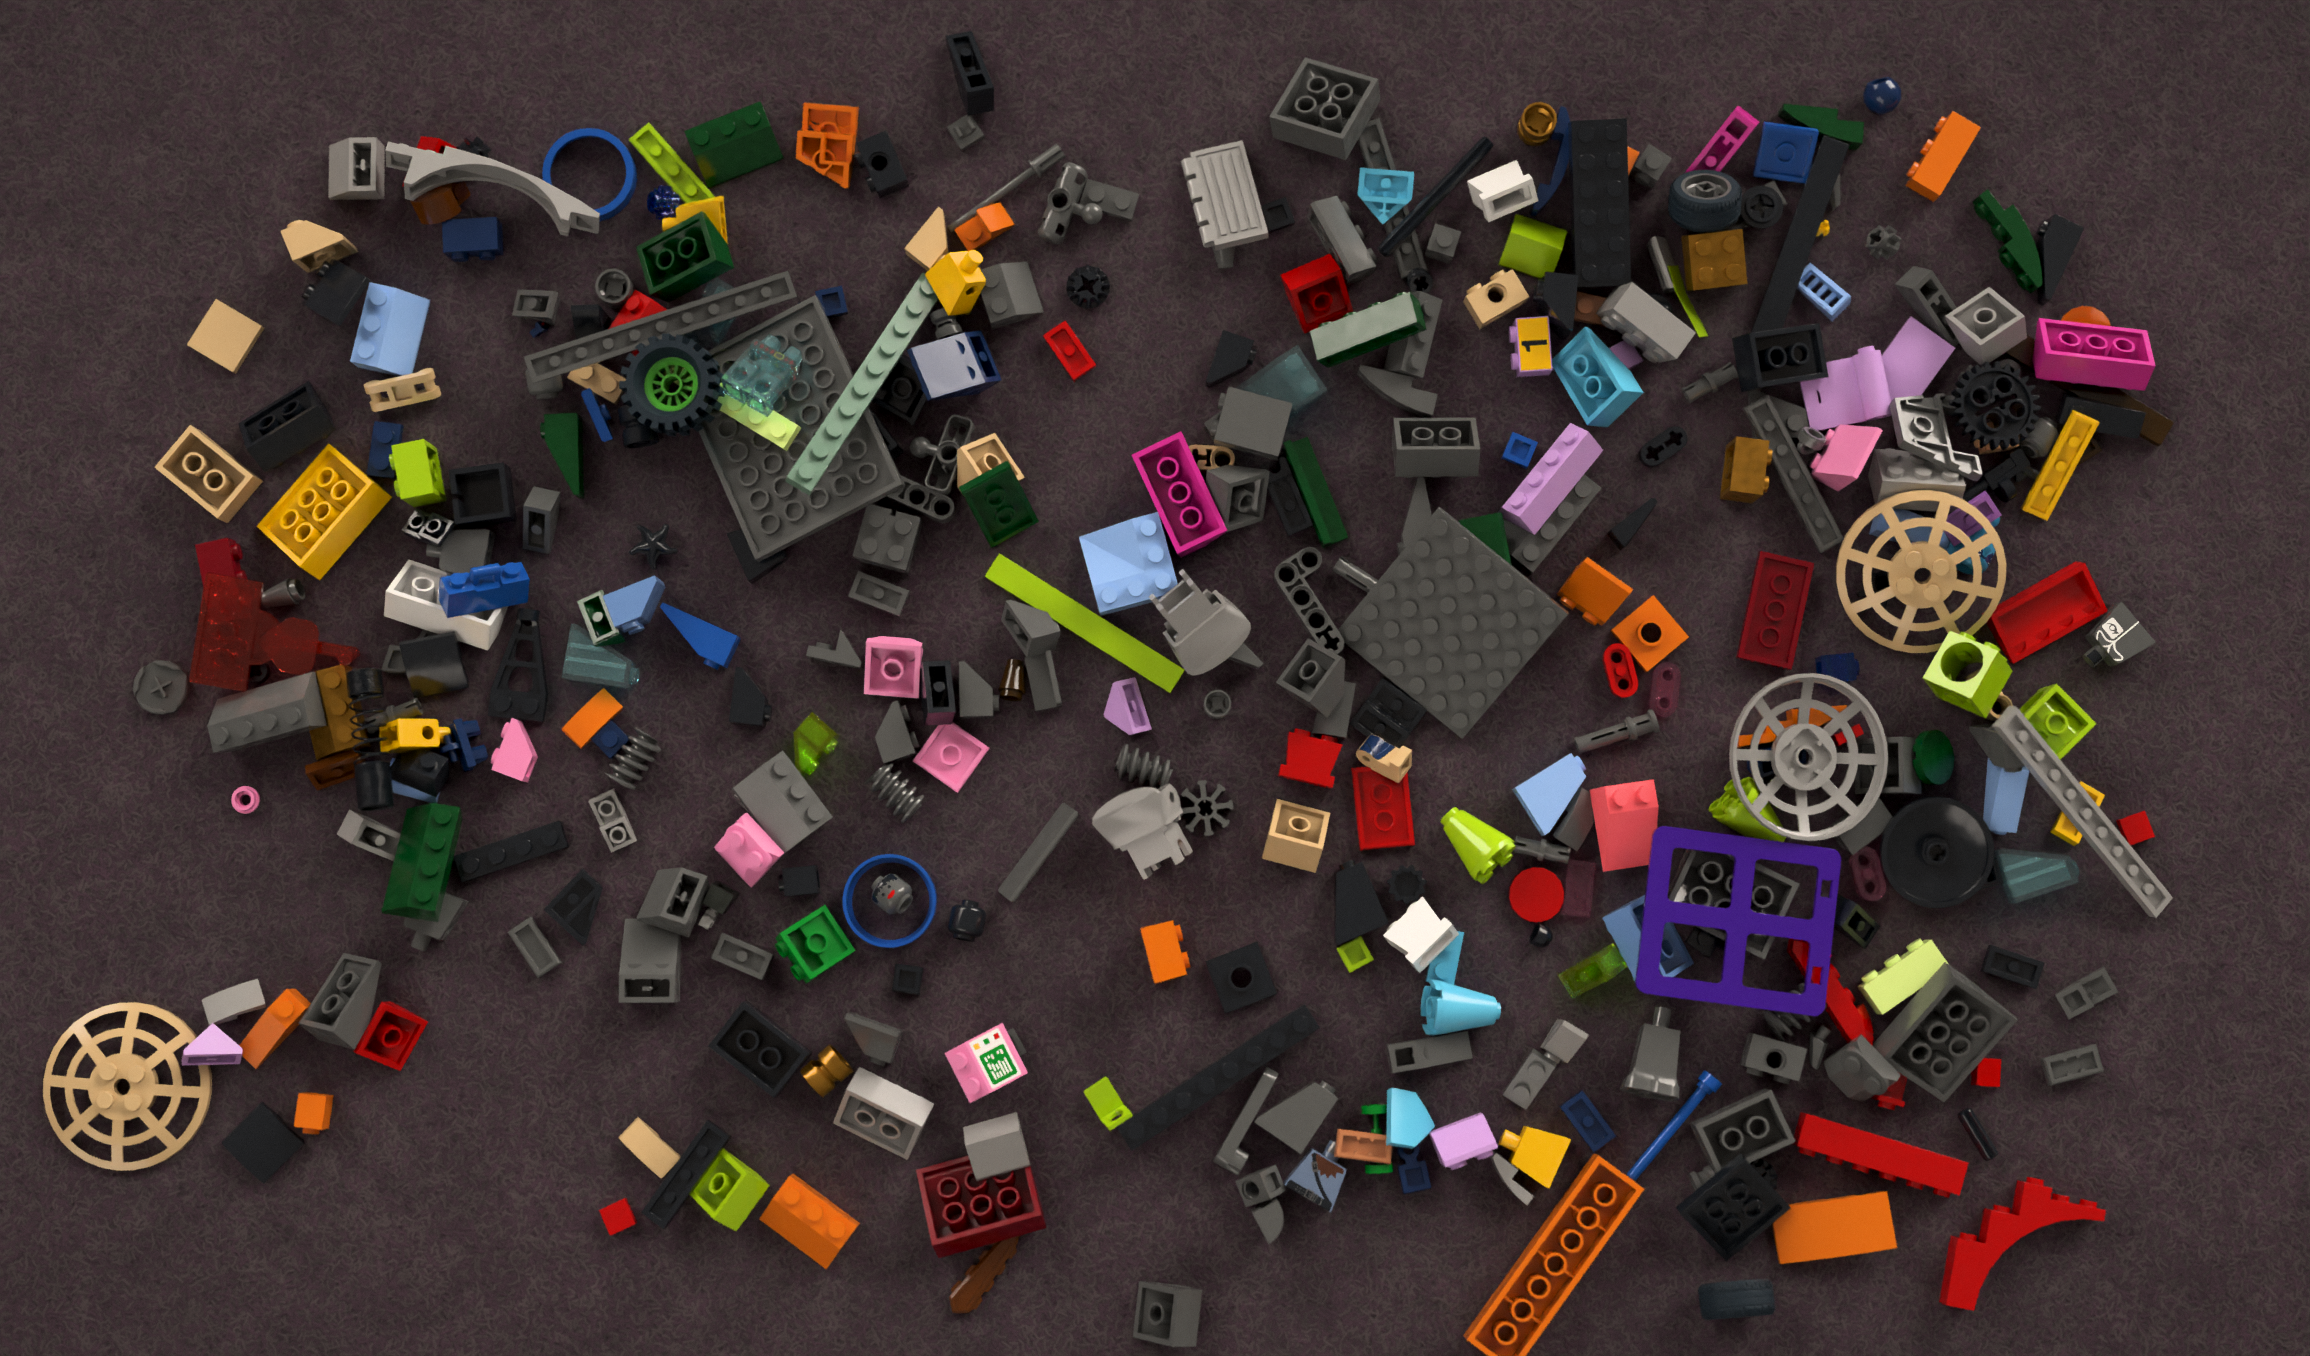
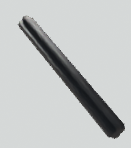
M1482 137L1378 246V251L1383 256L1389 257L1492 149L1493 143L1487 137Z

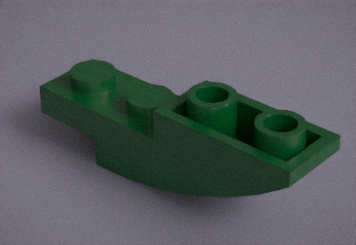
M1987 189L1973 201L1975 205L1974 210L1981 219H1986L1991 225V232L1994 237L2005 243V245L1997 250L2000 254L1999 259L2006 268L2012 269L2017 276L2016 281L2022 289L2028 290L2031 294L2042 285L2040 259L2033 237L2014 204L2004 210Z

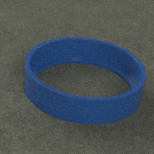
M583 128L571 131L559 138L548 151L543 163V181L552 185L551 167L557 154L569 143L584 137H599L607 140L620 151L626 166L625 183L619 195L606 206L594 209L600 213L599 221L609 219L621 212L634 194L637 183V171L634 160L625 145L617 137L604 130Z
M884 854L864 861L852 872L843 892V911L850 928L862 940L879 947L895 948L914 942L930 927L937 909V893L930 875L917 862L901 855ZM882 863H900L915 870L924 880L929 893L928 913L921 926L912 934L896 940L880 939L869 934L858 923L852 906L854 888L861 876L870 868Z

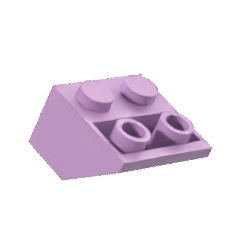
M1477 1113L1437 1128L1429 1133L1440 1164L1451 1168V1170L1467 1165L1466 1160L1474 1157L1478 1160L1493 1155V1149L1498 1148L1497 1142L1482 1113Z

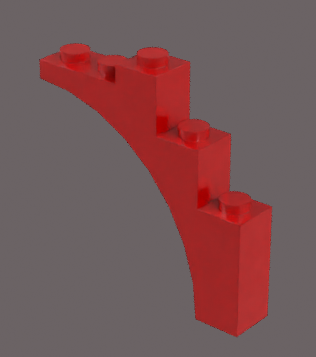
M2027 1177L2026 1182L2017 1180L2012 1212L2010 1213L2011 1208L1995 1204L1993 1205V1210L1984 1208L1978 1241L1977 1235L1960 1232L1959 1237L1950 1236L1939 1302L1947 1306L1974 1311L1980 1288L1989 1270L2003 1252L2017 1240L2040 1227L2059 1221L2078 1219L2104 1221L2106 1210L2096 1208L2097 1202L2080 1199L2079 1204L2069 1202V1196L2054 1194L2051 1187L2043 1186L2044 1180Z

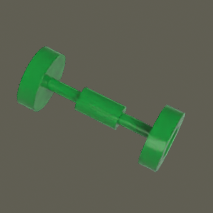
M1387 1104L1361 1105L1362 1114H1373L1374 1129H1371V1133L1382 1134V1128H1379L1378 1114L1387 1113ZM1376 1162L1365 1164V1173L1367 1174L1393 1172V1163Z

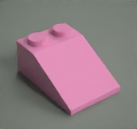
M1842 424L1838 425L1834 430L1829 429L1825 434L1826 443L1822 453H1816L1809 465L1813 469L1810 473L1811 477L1836 491H1840L1858 478L1883 430L1877 427Z

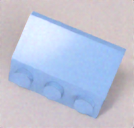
M369 282L350 362L358 368L395 376L412 374L430 300L398 288Z

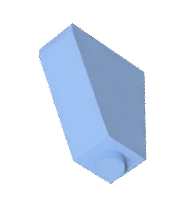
M1572 753L1512 789L1541 836L1551 831L1586 778L1583 772L1586 770L1585 765L1578 756L1574 757Z
M1988 758L1983 820L1992 833L2005 835L2007 832L2017 833L2029 770L2024 766L2022 771L2005 772L2004 768L1993 765Z

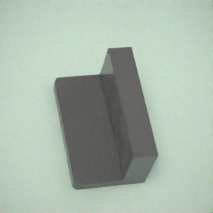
M1051 650L1028 658L1024 657L1035 711L1038 712L1063 706Z

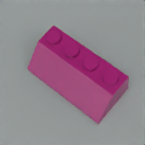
M2039 318L2037 321L2033 353V365L2037 379L2145 391L2155 368L2147 330Z
M1178 432L1132 454L1133 460L1170 540L1180 557L1205 547L1228 531L1182 432Z

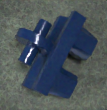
M462 718L453 720V723L449 726L455 743H453L451 734L443 736L445 746L438 749L439 754H448L450 762L454 763L459 761L457 751L463 771H471L476 765L488 759V753L484 745L471 748L468 740L481 734L477 720L463 722Z

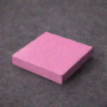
M952 722V724L938 725L913 762L958 793L990 748Z

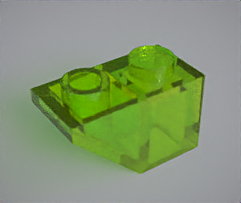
M813 712L794 731L795 767L802 777L806 773L811 775L820 765L817 760L824 752L829 755L839 743L836 741L839 735Z

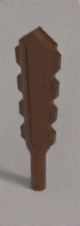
M1020 1236L992 1243V1248L985 1250L979 1256V1263L971 1265L965 1272L966 1278L963 1281L958 1280L951 1288L952 1294L949 1296L952 1313H969L971 1310L977 1309L982 1302L981 1295L983 1292H989L994 1285L993 1278L995 1275H1001L1006 1268L1005 1261L1012 1259L1016 1254V1245Z

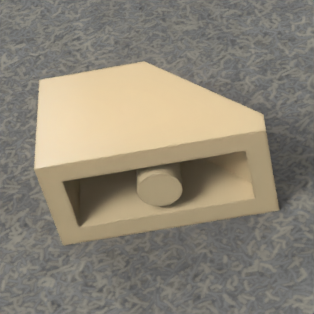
M939 206L904 248L906 255L927 271L949 253L945 216Z

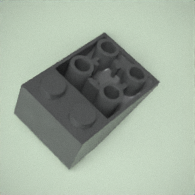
M625 919L619 970V1003L680 1002L681 935L637 921V919Z

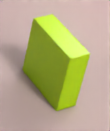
M1361 935L1336 948L1349 973L1374 960Z

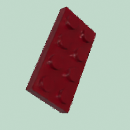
M1764 551L1758 552L1736 655L1737 659L1784 670H1792L1814 563Z

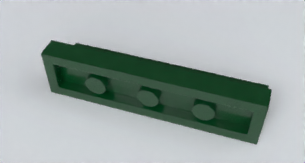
M1308 437L1293 443L1291 440L1284 442L1282 450L1322 549L1348 539Z

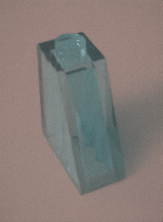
M571 624L562 678L568 681L632 690L633 684L636 685L639 679V668H636V663L609 645L595 647L587 630L577 624Z
M2012 849L1994 850V857L1998 860L2003 879L2002 886L2009 904L2019 903L2079 883L2077 877L2079 876V868L2076 862L2071 860V857L2068 855Z

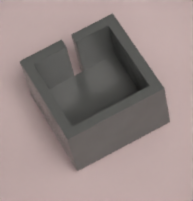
M872 504L866 506L853 552L854 559L909 574L923 524L922 519L896 511L894 516L891 509Z

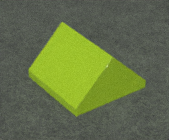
M1515 214L1498 265L1542 279L1545 272H1554L1563 250L1567 231Z

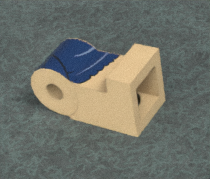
M1369 735L1356 752V756L1361 763L1397 783L1402 780L1412 766L1411 749L1403 745L1399 749L1386 743L1376 735Z

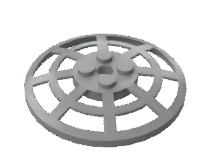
M1815 673L1794 674L1779 678L1766 685L1743 708L1731 736L1729 751L1730 772L1741 802L1762 826L1789 839L1803 841L1825 840L1839 836L1852 829L1874 807L1882 792L1887 775V741L1877 713L1868 700L1855 688L1842 680L1828 675ZM1802 682L1800 699L1783 702L1770 710L1763 699L1766 694L1781 686ZM1814 683L1836 689L1847 696L1852 703L1839 713L1828 704L1811 699ZM1755 707L1762 720L1753 733L1750 749H1737L1742 725L1750 710ZM1799 707L1797 724L1784 728L1776 716L1786 710ZM1810 708L1825 713L1832 720L1823 728L1809 724ZM1859 711L1865 717L1871 730L1875 754L1858 753L1855 735L1847 721ZM1768 725L1776 735L1771 750H1758L1761 735ZM1839 728L1847 740L1848 753H1837L1835 744L1830 737ZM1803 749L1809 754V760L1805 765L1801 764L1798 759L1799 752ZM1737 760L1749 761L1752 778L1761 792L1752 804L1741 786L1737 770ZM1757 761H1771L1775 777L1767 786L1760 776ZM1836 764H1848L1845 778L1841 786L1837 788L1829 779L1834 773ZM1858 764L1875 765L1870 787L1863 801L1857 807L1845 795L1854 782ZM1783 784L1791 789H1795L1796 806L1784 803L1774 796ZM1821 787L1830 796L1820 804L1807 806V790ZM1769 801L1778 809L1797 815L1799 832L1775 825L1760 814L1761 810ZM1836 804L1849 814L1846 819L1830 828L1810 832L1808 815L1824 812Z

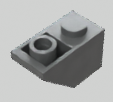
M898 700L892 702L875 736L882 761L885 765L917 755L915 748L920 747L915 731L909 732L906 723L911 721L906 705L901 706Z

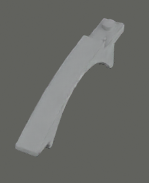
M387 143L385 149L386 167L407 171L404 180L405 199L413 201L431 189L453 182L474 180L494 182L517 189L538 202L551 216L560 235L568 236L571 228L596 234L599 232L600 213L538 177L494 159L445 146L443 154L432 150L418 149L402 143Z

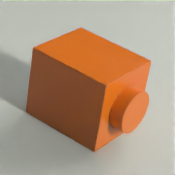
M312 1092L299 1093L294 1127L303 1128L302 1133L319 1134L320 1130L329 1129L334 1095Z

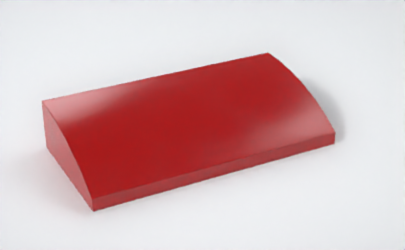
M2075 561L1998 604L1996 610L1986 623L2008 660L2014 664L2106 613L2108 610L2086 564Z

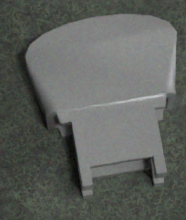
M1182 569L1179 573L1184 579L1159 600L1154 594H1151L1149 598L1167 620L1164 623L1167 630L1163 634L1174 655L1185 671L1195 676L1215 668L1228 659L1246 640L1251 630V625L1248 619L1231 601L1218 593L1217 590L1211 593L1206 589L1202 592Z
M1170 783L1158 789L1142 787L1124 792L1105 803L1092 818L1093 826L1113 846L1114 850L1118 848L1122 852L1128 850L1143 880L1153 874L1150 866L1155 871L1161 867L1159 862L1171 857L1175 865L1181 863L1185 858L1179 848H1181L1185 856L1193 852L1177 822L1181 819L1180 814L1183 813V810L1180 806L1178 793Z

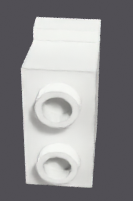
M1517 160L1467 181L1473 203L1483 210L1484 217L1488 222L1538 201L1533 178L1529 174L1523 176Z
M1421 897L1408 907L1406 913L1398 921L1393 922L1388 927L1387 932L1383 936L1392 947L1406 955L1405 957L1410 964L1421 973L1459 933L1445 917L1440 921L1425 899Z

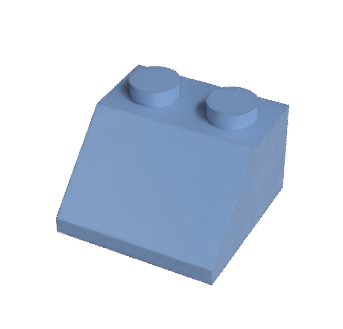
M654 575L604 595L603 599L614 627L624 633L628 631L629 635L644 630L643 625L650 623L664 592V582Z

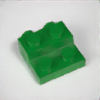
M823 905L782 931L775 938L777 940L775 944L776 950L781 957L789 958L793 964L790 967L793 976L798 981L803 979L805 984L856 951L826 905Z

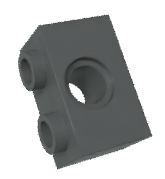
M1748 1033L1740 1065L1747 1067L1746 1073L1762 1077L1763 1072L1774 1075V1081L1789 1085L1790 1080L1799 1081L1807 1049ZM1775 1052L1778 1055V1063L1775 1067L1771 1068L1767 1064L1766 1059L1769 1053Z

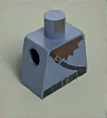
M1332 1140L1329 1141L1323 1153L1311 1148L1283 1182L1285 1186L1329 1212L1333 1209L1347 1170L1344 1166L1337 1163L1339 1157H1334L1336 1142Z

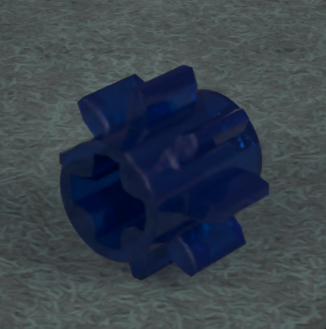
M659 185L658 189L654 188L647 197L648 210L652 214H656V219L659 220L674 217L676 208L681 205L680 196L676 192H672V186Z

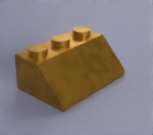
M345 664L315 672L327 726L310 730L317 761L349 751L355 744L364 741L351 736L355 729L363 726H357L350 722V718L353 715L361 712L353 711L348 707L356 699L347 697L346 672L353 669ZM360 701L351 705L352 708L362 710ZM364 715L352 719L353 722L366 724L364 723ZM367 728L355 732L354 736L369 738ZM368 742L357 747L360 750L371 747V744Z

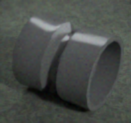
M615 268L603 271L597 277L595 283L596 293L611 310L618 312L621 311L632 293L637 290L630 278L622 270Z

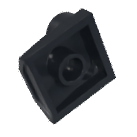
M901 356L872 402L905 419L909 424L915 425L928 400L908 356Z

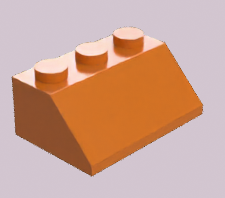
M791 1174L760 1217L762 1222L825 1269L829 1267L860 1224L795 1174Z

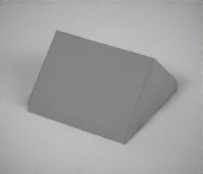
M1017 1112L963 1127L965 1146L976 1181L1031 1166Z

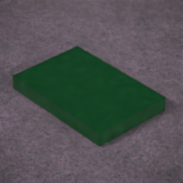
M1008 460L959 487L991 548L1039 522Z

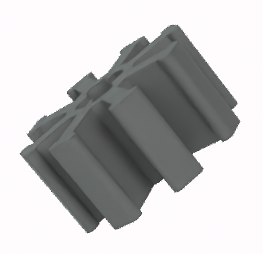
M1202 780L1197 782L1201 796L1199 799L1191 794L1188 788L1182 792L1181 797H1185L1192 802L1194 807L1181 808L1183 813L1180 816L1195 814L1196 817L1189 825H1186L1185 829L1193 833L1195 826L1202 820L1205 826L1204 837H1210L1214 834L1211 831L1210 820L1213 818L1222 825V829H1225L1230 821L1228 819L1225 820L1216 812L1217 810L1225 809L1232 811L1233 801L1229 800L1226 803L1216 804L1215 800L1221 792H1225V788L1218 784L1212 796L1207 797L1205 786L1207 781ZM1208 801L1212 804L1210 807L1212 814L1208 816L1205 813V816L1199 814L1201 808L1198 804L1201 802L1205 804Z

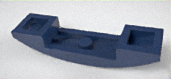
M1560 106L1557 112V123L1550 138L1561 141L1549 185L1539 184L1536 190L1538 201L1532 205L1531 216H1536L1549 203L1562 181L1568 165V123L1570 120L1567 109L1563 106Z

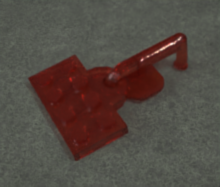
M208 572L205 575L189 682L245 692L248 689L251 665H261L272 660L282 672L303 675L314 667L316 653L337 657L341 665L347 666L359 657L360 651L353 646L319 641L318 627L312 621L290 617L279 623L271 613L260 609L264 582Z

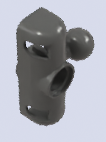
M1070 162L1062 166V173L1058 177L1054 189L1048 195V204L1042 217V224L1038 228V235L1041 239L1056 245L1061 244L1074 214L1082 216V219L1087 224H1096L1102 219V209L1096 203H1089L1085 206L1078 204L1088 179V174L1083 167ZM1078 173L1084 176L1081 186L1075 183ZM1062 197L1068 198L1066 206L1063 208L1056 207L1058 199ZM1058 224L1064 226L1062 236L1055 233Z
M952 415L948 419L938 446L930 444L929 440L924 437H916L911 441L910 451L913 456L917 458H924L927 455L934 456L925 478L927 488L946 496L951 493L952 482H955L957 478V450L970 443L971 433L975 431L971 419ZM950 425L957 428L954 438L948 434ZM961 426L966 428V432L963 435L959 434ZM956 453L955 458L952 460H945L947 455ZM931 474L938 478L935 487L929 483Z

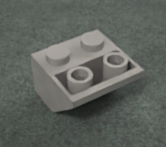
M377 137L347 138L329 145L330 200L384 199L385 146Z

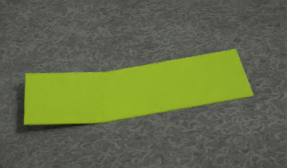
M1678 265L1668 266L1675 292L1699 338L1708 336L1686 294Z

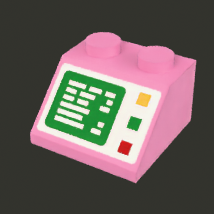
M1003 1023L945 1053L970 1103L1028 1073Z

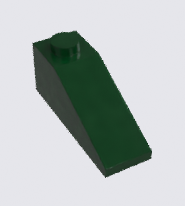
M578 413L544 414V422L540 424L541 438L545 439L573 494L577 498L582 499L584 498L582 417Z

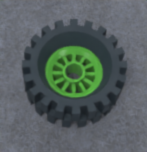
M670 333L662 334V339L656 336L647 338L650 343L648 346L640 342L635 347L639 353L636 356L629 353L626 360L631 362L630 367L622 366L620 373L626 377V381H619L620 389L626 392L621 397L623 403L630 407L627 409L630 414L655 432L676 437V433L682 436L691 435L690 429H694L697 432L702 430L704 427L701 422L704 420L711 423L715 418L710 414L713 408L720 411L722 406L717 401L718 396H725V389L720 386V383L725 382L724 375L718 371L721 367L712 358L713 355L692 339L689 340L679 334L676 337ZM679 380L680 386L678 390L670 393V384L673 381Z

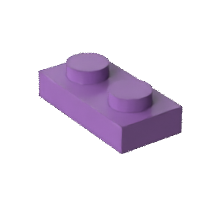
M1985 491L1968 501L1990 523L2002 516ZM1960 508L1947 516L1946 522L1961 529L1968 537L1983 528L1971 515ZM1943 531L1954 547L1961 543L1955 536L1947 531Z

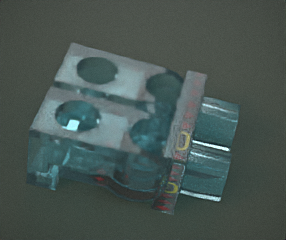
M768 334L761 342L754 339L750 344V348L745 350L721 377L724 393L743 404L747 402L748 407L768 417L774 410L773 404L798 377L797 367L802 361L801 351L791 346L784 354L780 353L778 350L781 348V342L771 334Z

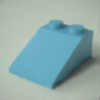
M1584 327L1552 359L1554 370L1588 426H1610L1643 394L1631 371L1589 327Z

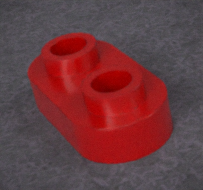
M1612 644L1604 650L1602 655L1609 688L1616 697L1628 698L1638 689V679L1631 652L1623 644ZM1613 653L1620 655L1621 660L1619 663L1612 661L1611 656ZM1620 680L1627 682L1628 686L1625 690L1619 688L1618 682Z

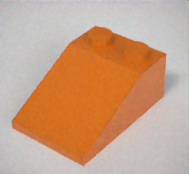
M1586 557L1575 567L1557 595L1561 597L1559 601L1569 609L1577 608L1583 612L1582 617L1594 626L1597 623L1602 626L1633 589Z
M1172 920L1140 928L1154 983L1187 975L1186 969L1191 968L1187 951L1181 953L1179 942L1184 941L1180 924L1174 926Z

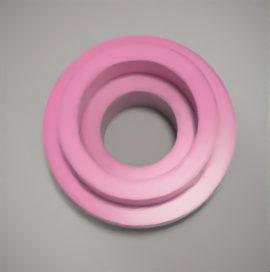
M242 786L237 788L232 794L231 803L237 812L249 814L258 808L260 796L256 789ZM245 795H249L251 799L248 805H244L242 802V798Z

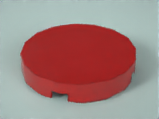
M1532 867L1523 870L1513 878L1509 886L1508 895L1512 910L1520 918L1528 922H1543L1551 919L1559 912L1564 902V889L1561 881L1553 872L1545 868Z

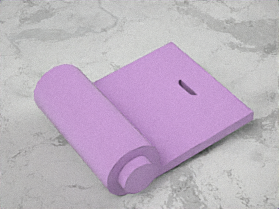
M1874 346L1858 349V354L1853 357L1826 362L1829 376L1827 378L1800 382L1808 425L1817 431L1835 428L1840 424L1850 425L1892 416L1889 406L1891 399L1881 351L1875 350Z

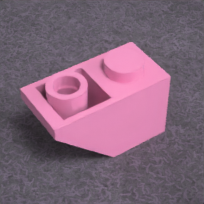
M511 718L510 723L507 722L503 727L501 738L504 739L500 749L496 748L492 755L491 763L493 766L491 770L528 783L538 756L523 722Z

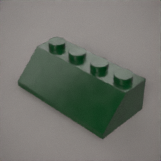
M429 803L407 808L381 911L383 914L438 922L463 820L460 807Z

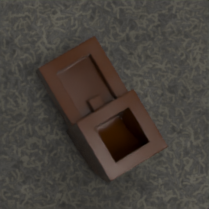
M460 181L431 189L410 202L421 224L431 225L444 222L461 212L459 205L471 194L465 181Z

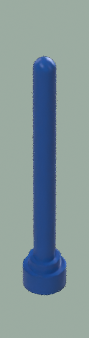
M1704 1070L1698 1077V1080H1700L1696 1084L1698 1088L1629 1170L1627 1177L1636 1181L1707 1094L1716 1093L1721 1087L1722 1083L1709 1072Z

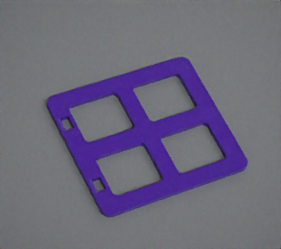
M1669 826L1656 828L1651 840L1635 978L1636 988L1644 994L1809 1016L1820 1015L1824 1011L1841 867V856L1838 851L1831 848ZM1675 848L1726 854L1734 857L1730 904L1727 908L1674 902L1668 899L1672 853ZM1758 859L1814 866L1817 869L1813 914L1810 919L1756 913L1751 910L1755 863ZM1822 880H1831L1829 898L1821 897ZM1667 922L1722 929L1725 931L1726 940L1720 982L1712 983L1667 977L1659 973L1663 930ZM1749 934L1808 942L1809 950L1803 993H1786L1749 988L1743 985L1747 936ZM1813 967H1821L1820 984L1811 983Z

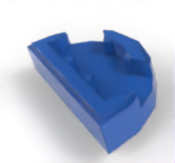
M591 388L582 391V398L601 440L606 442L613 439L607 421L611 419V415L606 405H600Z

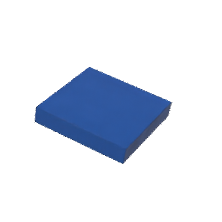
M1764 122L1755 159L1753 177L1805 184L1812 165L1819 134L1818 129Z

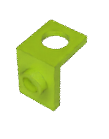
M1106 1076L1083 1091L1098 1118L1109 1131L1133 1116L1131 1111L1122 1103ZM1122 1114L1118 1119L1111 1121L1114 1117Z

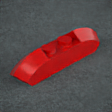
M1789 939L1787 952L1805 978L1809 944L1804 940ZM1830 964L1826 1012L1847 1044L1859 1035H1862L1873 1046V1027L1865 1005L1862 1003L1855 1007L1853 1004L1856 1001L1854 995L1847 987H1842L1838 981L1840 974ZM1821 967L1812 968L1811 983L1820 984Z

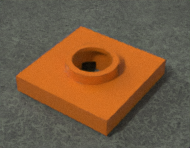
M1654 595L1610 630L1618 641L1630 650L1631 656L1645 673L1689 638ZM1647 623L1656 624L1661 631L1660 639L1655 643L1646 642L1641 636L1642 627Z

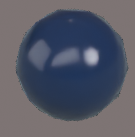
M1890 77L1875 79L1867 83L1863 91V101L1866 107L1875 114L1883 115L1892 112L1901 100V89L1898 83Z

